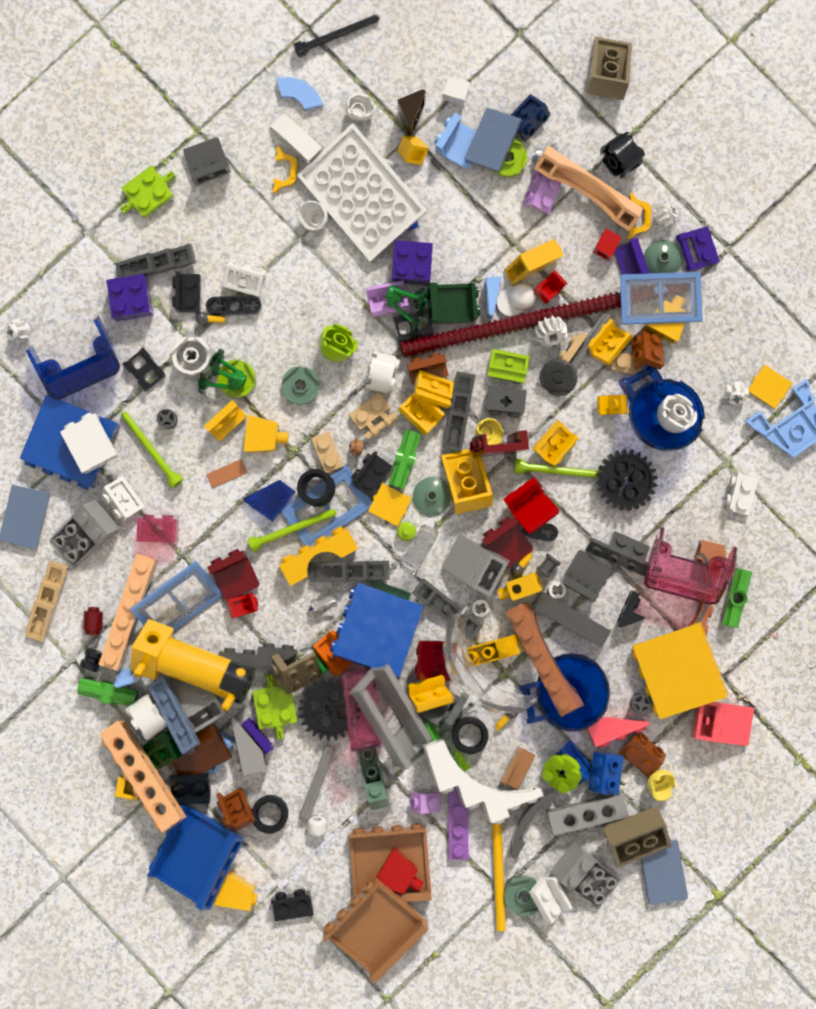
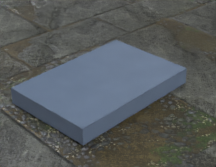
M486 108L464 160L500 173L522 120Z
M12 485L0 531V541L37 549L51 494Z
M677 839L670 840L671 847L641 858L650 905L688 899Z

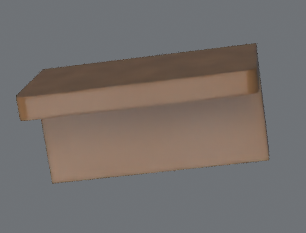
M517 746L500 779L501 783L518 790L535 754Z

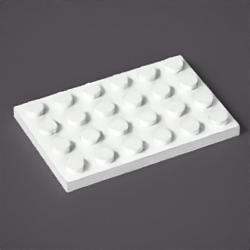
M353 123L297 175L370 262L377 258L427 212V209Z

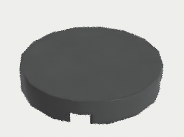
M553 359L545 363L540 371L539 380L541 386L549 391L548 393L551 395L565 396L575 388L578 375L571 363L562 359Z

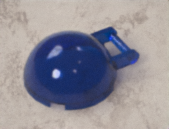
M646 365L645 369L636 374L619 380L620 387L630 401L628 414L630 425L634 434L646 446L665 452L677 451L689 446L701 434L703 430L701 429L702 422L705 419L703 404L693 388L682 380L677 382L671 379H663L659 371L649 365ZM650 375L653 381L645 383L635 392L631 384ZM680 394L685 396L692 402L693 411L697 412V420L694 425L682 433H670L663 429L658 422V407L668 395Z
M576 653L561 654L554 657V660L566 679L579 694L584 704L579 709L561 717L540 676H538L537 682L519 686V690L523 693L527 711V725L548 721L557 729L568 732L582 731L600 721L607 711L611 697L610 683L600 665L591 658ZM535 688L537 703L543 714L538 717L535 716L530 690Z

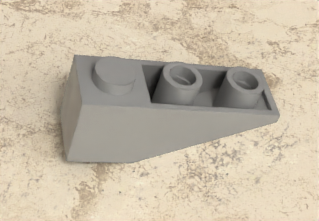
M236 716L232 717L231 722H229L231 734L234 733L236 740L233 741L235 753L238 752L240 760H237L239 772L242 771L243 776L266 771L268 766L263 748Z

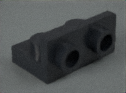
M175 272V277L172 278V287L175 289V296H172V307H175L178 313L201 312V275Z
M375 451L372 455L367 454L362 462L364 464L362 469L359 470L357 468L351 477L353 479L352 485L370 498L392 468V465L379 457Z
M209 774L169 776L171 793L179 805L210 803L211 784Z
M297 889L291 894L279 892L274 894L275 896L270 900L271 905H273L275 922L314 915L310 890Z

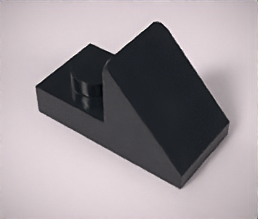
M635 591L629 592L615 626L622 628L646 619V617L633 612V609H637L640 604V593Z

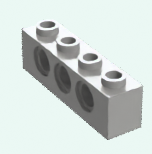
M619 792V795L609 794L546 810L553 836L557 835V837L567 836L568 832L575 830L576 833L587 831L588 827L592 826L601 828L606 826L608 822L613 821L615 823L629 816L622 792ZM610 806L611 813L609 815H602V809ZM586 811L593 813L592 818L589 820L583 819V814ZM566 816H573L574 821L572 824L567 825L564 823Z

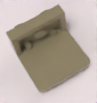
M278 653L271 656L273 664L271 669L275 675L273 677L277 687L281 686L287 695L298 691L301 687L316 681L320 677L318 660L315 653H311L288 666Z

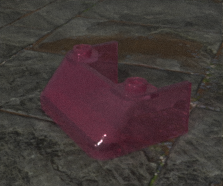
M660 527L650 553L644 585L653 590L708 605L719 603L735 572L737 547L733 546L728 558L717 556L711 558L708 564L671 555L672 547L669 543L663 541L664 527Z
M367 667L345 669L343 671L351 752L383 746L355 698L349 693L370 670ZM373 679L364 690H367L379 710L377 685Z

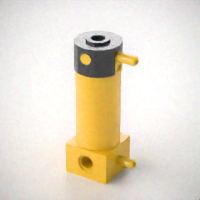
M148 619L131 647L130 671L134 672L135 677L143 675L155 680L160 672L225 698L221 707L223 711H228L232 702L240 705L243 703L252 685L255 668L174 639V628Z

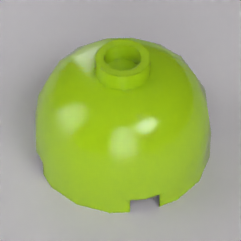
M339 324L327 325L319 337L318 346L321 354L326 359L340 363L348 360L358 347L357 339L354 341L353 333L345 326Z

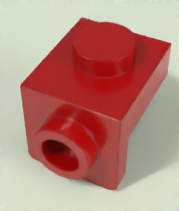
M554 270L533 291L547 304L567 285V282Z
M253 592L226 600L231 619L258 611V600Z

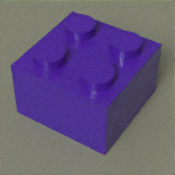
M395 241L392 282L404 281V284L428 285L431 278L433 243Z
M145 274L106 280L111 316L116 322L154 316L149 281Z

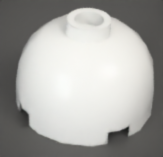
M680 394L668 395L658 407L657 419L661 427L666 431L682 433L694 425L697 420V412L693 411L692 402L685 396Z

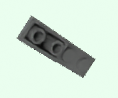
M263 643V646L258 647L257 654H255V650L251 649L235 652L236 648H224V651H219L218 655L253 668H262L273 665L271 656L278 653L283 661L296 655L298 649H294V645H282V648L274 647L275 644Z

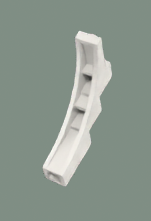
M437 739L422 745L436 789L439 792L448 793L453 791L456 786L461 804L465 808L473 809L480 806L479 803L481 802L487 821L491 824L494 823L496 825L505 822V818L510 817L507 809L516 810L521 807L520 804L526 802L528 804L535 803L539 800V797L543 796L541 788L537 786L523 790H501L482 785L471 779L458 767L451 757L444 740Z

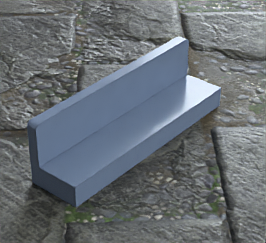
M162 676L148 685V688L181 754H192L195 752L194 748L201 743L167 677Z

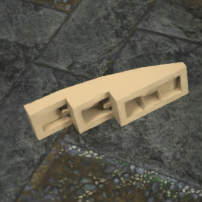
M53 560L48 562L44 580L41 582L37 599L33 603L25 633L26 637L44 642L65 583L69 566Z

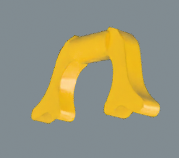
M279 146L276 147L278 155L275 159L277 162L281 160L290 162V175L286 181L273 179L275 186L272 192L274 194L283 187L294 185L297 180L298 162L296 158L284 153Z
M630 193L629 198L643 208L644 223L642 227L631 228L627 237L628 241L636 234L648 231L651 226V206L646 202L638 200L633 193Z

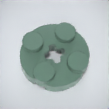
M293 367L285 373L282 380V392L287 400L297 405H304L312 402L317 397L320 384L313 370L307 367ZM298 381L306 383L304 390L296 389Z
M517 876L506 884L504 891L505 903L508 909L519 916H530L538 910L529 893L537 883L533 877ZM521 891L529 893V896L526 897L525 901H523L522 898H518V895L521 894Z

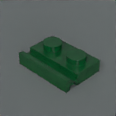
M170 731L142 746L156 770L182 756L174 738L171 739L169 735Z

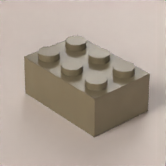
M657 806L603 827L609 851L617 868L672 846L666 823Z

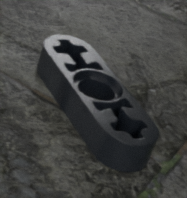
M256 296L211 297L206 302V309L212 315H255L261 311L262 304ZM242 300H245V304H251V301H255L258 306H255L254 310H251L249 306H244L245 311H242ZM215 301L218 305H224L223 301H225L226 311H223V307H217L216 311H214L210 305H213ZM231 301L239 303L237 310L232 311L229 309Z

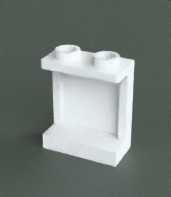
M88 413L81 417V421L65 425L64 430L60 432L79 469L84 474H88L120 456L99 421V416L95 413Z

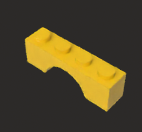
M339 526L331 531L333 534L327 537L325 535L320 536L313 545H304L298 549V553L294 555L288 554L281 558L279 567L290 586L307 577L308 563L316 554L332 552L343 558L358 549L346 526L344 528Z

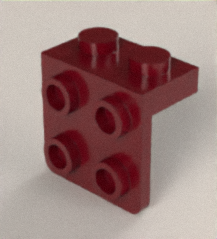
M514 517L503 519L498 523L500 525L499 528L493 530V528L489 529L483 534L485 538L481 540L486 548L510 560L507 568L533 550V546L518 527V522Z
M239 549L228 553L229 557L223 560L221 557L210 561L211 565L207 567L210 574H213L225 600L238 597L260 585L246 552L243 550L240 552Z
M419 641L416 648L418 656L415 666L416 679L426 680L443 675L445 681H454L456 642Z

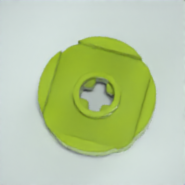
M514 139L509 150V154H511L514 160L510 162L505 160L500 173L496 172L502 177H516L526 166L527 152L521 142Z
M228 361L229 364L243 371L244 375H247V379L243 389H238L237 392L231 389H220L231 398L247 396L256 386V374L253 368L244 361ZM224 365L220 368L221 371L228 374L233 372ZM218 374V384L231 385L228 383L227 377Z
M554 754L545 762L542 777L554 789L565 794L578 786L582 779V774L580 775V766L574 758L567 754ZM564 770V771H565V773H564L565 776L561 775V774L559 773V771Z

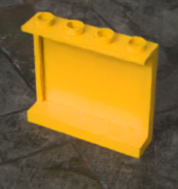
M701 621L633 645L631 650L633 658L639 662V674L646 681V693L648 697H652L654 703L652 704L654 714L659 716V719L727 698L728 692Z

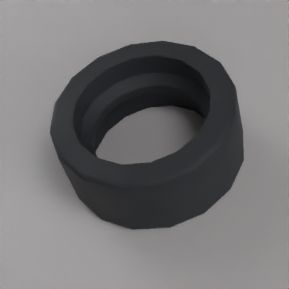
M320 469L306 471L297 482L299 497L313 507H321L328 504L335 494L336 486L334 480L328 473ZM315 477L323 478L327 484L324 495L318 499H312L306 493L308 482Z
M473 716L463 717L453 726L452 741L461 752L476 754L487 745L489 738L488 730L479 718ZM466 724H474L481 731V740L475 746H465L459 740V731Z
M276 795L261 797L252 808L256 820L253 822V825L263 833L272 834L278 832L284 827L288 819L289 810L287 804ZM274 803L280 808L281 818L278 823L270 826L260 821L258 815L262 805Z

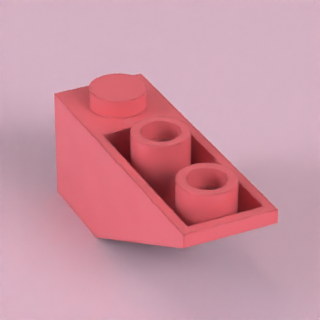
M605 716L585 723L593 745L595 747L599 746V748L610 745L609 741L617 739V741L623 740L631 732L640 733L646 730L645 727L649 725V722L646 720Z

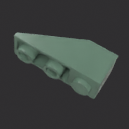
M376 744L358 748L357 752L370 809L375 810L390 806Z

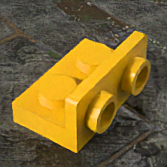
M231 400L204 427L221 442L247 418V415Z
M443 675L407 686L408 698L417 713L454 702L453 695L445 687Z

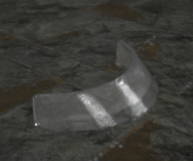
M469 603L451 617L445 633L443 652L448 675L452 683L458 687V691L467 700L485 708V710L500 713H522L535 704L539 696L537 694H514L494 686L480 674L470 658L465 635L467 618L472 608L471 603Z

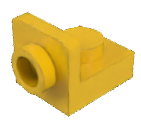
M627 395L597 396L598 415L628 414Z

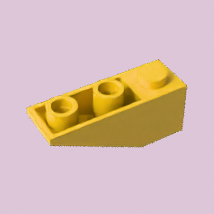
M517 633L461 650L466 668L518 655L526 651Z

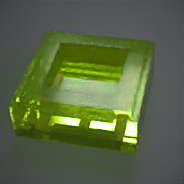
M459 750L452 754L463 771L470 768Z

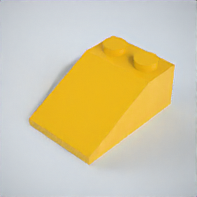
M470 449L441 455L455 515L493 506V494L481 457H474Z

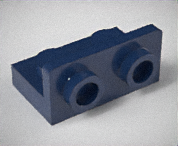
M532 94L511 114V116L522 120L517 133L520 134L523 141L526 142L533 136L535 131L550 116L547 105Z

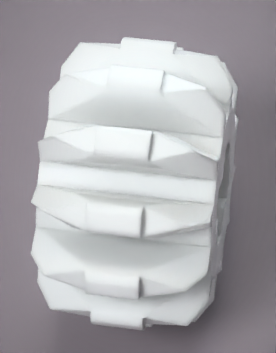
M553 315L549 319L544 317V321H538V326L535 327L536 339L543 347L547 345L549 348L553 345L558 346V343L564 342V339L568 336L566 323L560 317L555 318Z

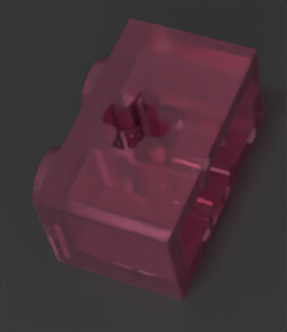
M143 515V518H137L138 542L178 543L179 520L174 519L173 515H162V519H154L155 515ZM159 525L162 527V530H159L157 534V531H154V527Z

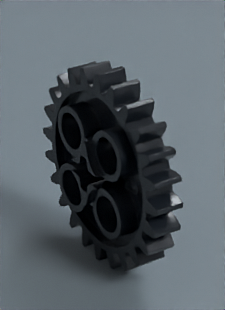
M623 449L620 454L617 450L614 452V456L609 454L607 455L608 460H602L604 466H598L601 473H597L595 476L599 477L600 480L596 481L595 484H599L601 487L597 491H603L600 498L607 497L605 504L612 502L613 509L619 505V511H623L625 506L627 511H631L632 506L637 510L639 509V504L642 507L646 505L644 500L651 501L649 494L653 495L656 493L652 490V488L658 486L656 483H653V480L658 477L652 476L656 469H650L652 462H645L647 456L642 459L640 458L641 452L634 455V451L631 449L627 454L626 449ZM619 463L625 465V472H621L618 469ZM631 465H634V469L630 473ZM636 471L641 472L643 476L641 481L636 479ZM626 476H628V479H627V480H628L630 483L625 484V479H623V478L626 477ZM611 480L617 482L618 487L616 490L611 488ZM622 487H623L622 495L620 496V495H619V491H620V490L622 489ZM629 488L635 492L633 498L628 496L627 491Z
M322 678L320 685L314 681L315 688L308 686L309 693H302L305 699H300L299 702L304 705L298 707V710L303 711V713L298 717L305 719L301 725L308 724L306 732L312 729L313 737L318 733L320 734L319 740L326 736L327 741H329L331 736L337 740L338 734L344 738L345 730L351 733L350 725L356 727L357 724L353 719L360 718L355 712H360L361 709L355 706L358 703L354 701L353 695L349 693L352 687L345 688L347 682L339 685V679L332 683V678H329L328 683H325V680ZM330 691L337 692L339 695L338 700L331 701L328 698V693ZM341 700L345 701L344 704L332 710L333 714L326 712L322 716L314 718V715L327 708V704L331 707ZM312 701H320L321 709L314 710L311 707ZM340 708L346 709L348 716L340 718L337 710ZM327 717L330 719L331 725L323 727L320 720Z

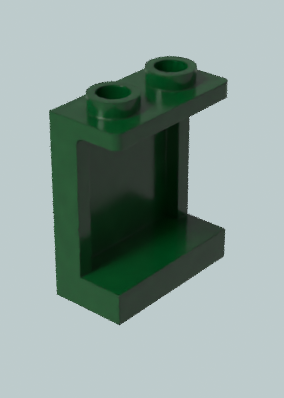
M471 281L468 284L438 285L437 282L428 284L429 324L475 322L480 316V306L477 305L476 298L479 296L478 287H475V281Z

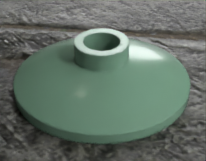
M667 240L653 242L648 246L644 254L650 273H676L681 266L682 256L679 248ZM665 254L667 260H662L661 255Z
M435 477L421 480L413 491V501L416 508L426 515L442 513L446 510L451 500L448 485L443 480ZM431 492L435 493V499H429L428 494Z

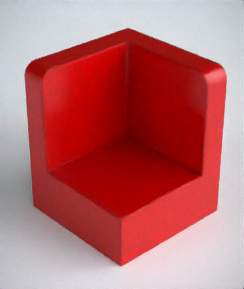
M605 228L593 253L609 261L622 237Z

